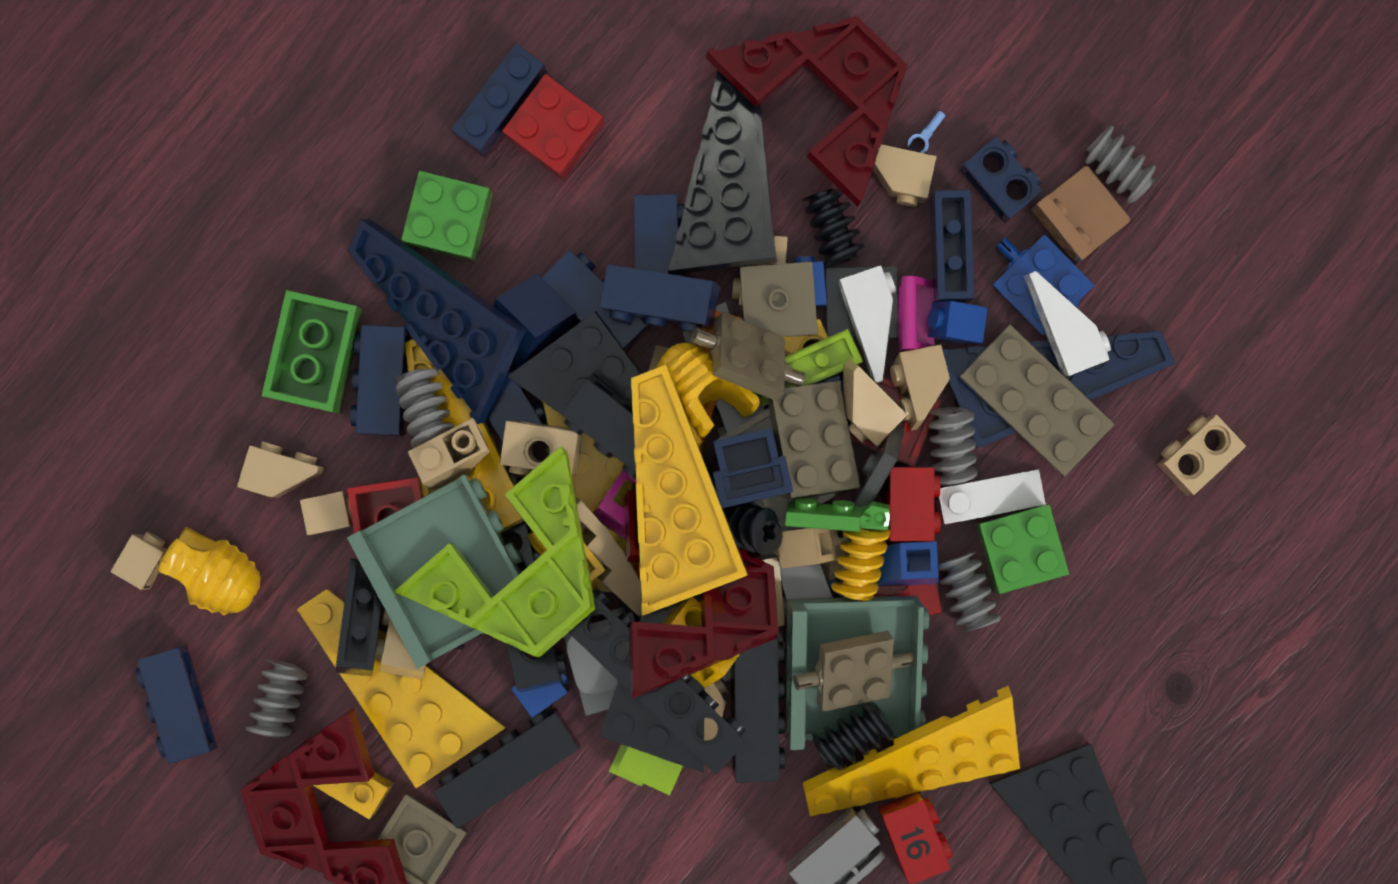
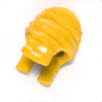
M693 343L673 345L661 356L656 365V368L663 365L668 366L687 418L690 420L689 423L698 447L703 443L700 437L706 436L714 426L702 405L721 399L734 406L744 418L752 416L760 405L758 396L752 391L713 375L711 353L705 351L701 345L697 346Z
M185 526L180 534L179 539L176 538L168 547L158 568V572L180 581L185 586L190 605H197L199 609H207L211 613L220 612L223 616L246 609L257 594L261 581L260 572L255 568V562L249 561L247 554L240 552L237 546L230 545L227 539L214 541Z

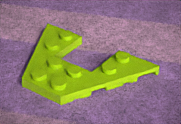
M561 446L505 494L547 549L546 552L493 596L456 545L449 543L399 586L395 592L535 657L542 656L595 610V603L568 452Z

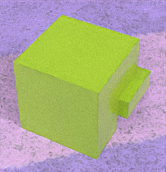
M621 744L609 772L641 787L643 784H646L670 796L683 766Z

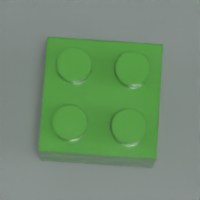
M419 171L401 241L410 247L476 263L493 193L487 187Z
M1050 504L1040 505L974 524L994 593L1002 594L1070 575Z

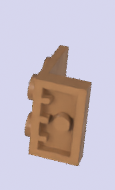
M1088 166L1083 167L1031 209L1074 265L1086 258L1097 247L1130 222L1129 216Z

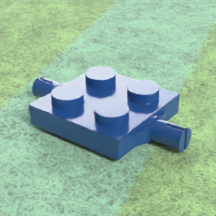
M1045 234L1032 247L1021 252L1007 237L1001 242L1010 252L1001 243L995 247L1010 263L1005 273L992 286L1041 336L1045 334V330L1023 276L1035 271L1038 272L1076 308L1081 298L1095 286Z

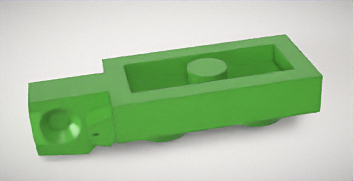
M797 498L795 502L789 501L785 526L860 532V528L888 530L890 505L872 501L867 506L857 507L854 506L853 502L837 500L832 502V504L817 503V500L813 498Z

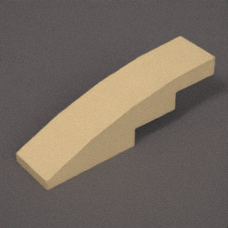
M576 497L580 522L588 529L583 535V541L590 551L604 564L603 568L605 571L597 578L641 618L642 593L641 582L631 563L627 562L626 555L607 528Z

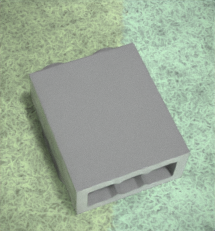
M624 606L610 610L617 617L623 612L633 622H637L634 612L626 613ZM607 617L599 621L591 622L590 620L589 631L594 636L605 635L610 627ZM567 633L564 636L567 653L586 716L608 710L618 680ZM629 641L620 642L615 649L617 659L625 662L629 652Z
M850 807L786 862L789 874L798 884H857L885 858V854L879 846L880 842L875 835L880 830L863 809L857 813L853 807Z

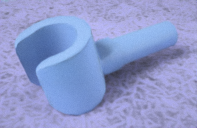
M938 111L920 134H914L909 138L908 147L914 139L921 138L925 142V147L920 153L927 152L929 148L928 140L945 118V114Z

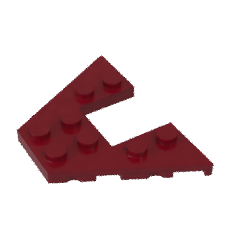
M857 16L843 19L837 24L825 23L816 25L812 30L794 34L792 31L767 36L762 41L748 40L744 41L743 45L717 51L714 48L709 49L705 58L755 107L806 65L853 111L849 117L808 152L807 158L857 207L860 206L907 64Z
M628 490L625 495L627 562L640 563L637 499L634 496L635 492ZM738 548L748 575L700 594L702 627L632 621L629 627L631 698L638 697L774 640L779 633L774 566L759 558H752L744 550Z
M351 708L250 780L240 792L260 854L275 860H284L288 865L303 870L306 866L324 873V879L336 884H407L394 839L330 843L312 785L367 782L374 775L355 708Z

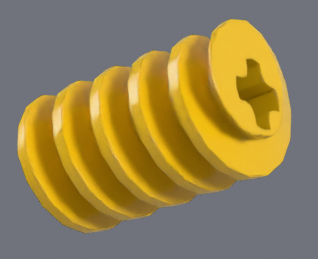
M860 528V532L843 531L842 534L852 539V541L840 543V549L849 553V555L837 557V562L845 566L846 569L841 568L834 571L835 577L843 580V582L832 583L831 589L850 599L872 600L874 594L878 591L876 581L881 577V570L879 568L884 564L882 554L887 550L885 540L889 538L890 530L889 528L888 530Z

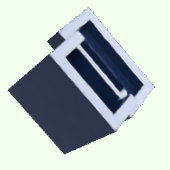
M538 274L498 296L493 305L526 329L512 361L517 368L568 332L576 314V311Z
M772 428L713 441L719 471L713 472V477L722 508L794 492L786 457H778Z

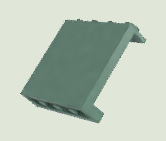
M469 474L460 476L459 479L374 525L347 537L417 669L483 632L397 594L395 590L449 543L456 545L493 596L521 573L518 563L522 562V559L512 542L506 544L500 531L505 529L500 517L495 510L488 511L483 501V498L487 497L484 487L477 477L471 479Z
M916 595L874 597L869 601L850 598L787 600L785 738L790 750L805 749V741L812 740L811 734L814 732L822 739L826 738L825 725H828L835 732L838 731L836 719L839 717L847 724L851 723L849 711L851 710L860 717L863 716L861 704L822 712L817 704V687L813 686L796 690L793 682L794 674L814 671L819 660L820 644L889 631L894 639L893 655L912 651L915 665L893 671L890 698L871 701L866 704L872 709H875V703L877 704L895 737H900L926 724L924 710H921V698H926L927 683L925 676H922V664H927L928 648L927 643L923 642V630L929 628V612Z

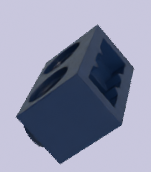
M995 137L967 160L959 170L1001 220L1006 223L1042 192L1039 187L1041 181L1030 168L1027 167L1024 170L1015 159L1018 157L1017 152L1006 140L1001 142ZM987 156L997 158L1001 166L1000 171L996 173L987 171L984 168L983 159ZM1016 183L1023 189V198L1021 200H1013L1007 195L1006 187L1008 184Z

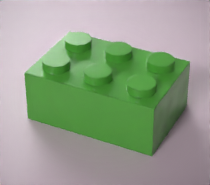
M286 290L261 396L339 414L354 353L355 335L359 332L363 310L355 305Z

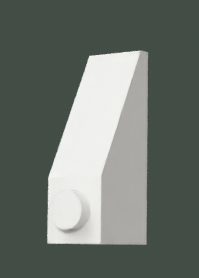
M881 265L845 277L838 282L870 378L876 384L883 380L893 304L891 294L896 292L890 272L884 273Z
M1035 271L1023 276L1063 376L1073 375L1110 360L1107 352L1111 351V347L1104 331L1099 332L1097 326L1038 272Z
M1039 469L940 488V496L935 497L937 512H940L941 524L976 519L1046 504Z

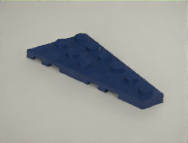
M361 219L348 251L371 282L378 283L387 295L388 299L386 302L393 312L398 311L407 322L405 328L437 370L441 369L453 385L450 389L456 397L464 399L472 410L470 416L475 419L477 424L485 423L526 329L371 219Z
M1161 331L1107 336L1111 351L1107 352L1110 360L1065 377L1085 397L1092 400L1174 365L1175 361ZM1048 340L1029 342L1061 373ZM988 346L942 349L950 377L948 385L957 406L971 410L974 413V420L969 424L975 427V433L971 438L976 441V449L1016 433L959 378Z

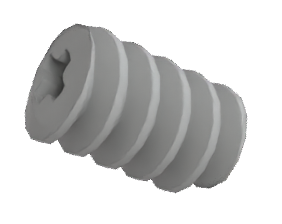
M1111 124L1085 150L1089 152L1085 163L1089 165L1098 160L1099 164L1095 173L1099 175L1108 170L1110 173L1106 183L1109 185L1119 180L1120 184L1116 193L1119 195L1129 190L1130 195L1126 202L1131 204L1139 199L1161 175L1155 178L1152 177L1156 169L1154 164L1142 168L1146 158L1144 154L1135 158L1131 157L1135 149L1133 144L1121 148L1125 138L1123 134L1115 138L1110 137L1114 130V126Z
M417 369L404 373L395 379V382H399L395 387L396 393L402 396L399 404L403 409H406L403 413V419L410 423L407 426V433L410 436H414L410 443L413 449L454 428L452 423H442V420L451 413L450 410L438 409V406L445 403L447 399L445 396L434 395L435 392L443 387L440 382L431 383L430 379L439 374L437 369Z
M943 407L929 411V414L939 416V420L929 423V428L939 430L940 434L931 436L929 439L930 442L940 444V448L930 452L931 456L941 458V462L931 465L934 471L942 472L940 485H958L977 476V469L972 464L976 462L977 456L971 451L976 447V441L970 438L975 433V427L969 424L974 420V413L971 410L960 407Z
M976 552L947 560L938 565V571H948V575L940 583L941 585L953 586L945 594V598L957 599L958 602L950 607L949 610L950 612L962 613V616L954 622V625L966 626L967 629L964 632L991 625L1001 619L998 614H988L996 606V603L993 600L983 599L991 593V588L979 586L987 576L985 573H974L982 565L980 559L969 558Z
M266 658L265 660L274 667L272 670H262L261 674L270 681L267 684L257 685V688L266 695L263 698L253 699V702L262 709L258 712L249 713V716L258 723L254 726H246L245 729L246 731L266 737L280 738L290 736L293 730L285 723L294 722L297 716L288 709L300 706V701L292 695L304 692V687L296 681L306 680L308 673L294 664Z

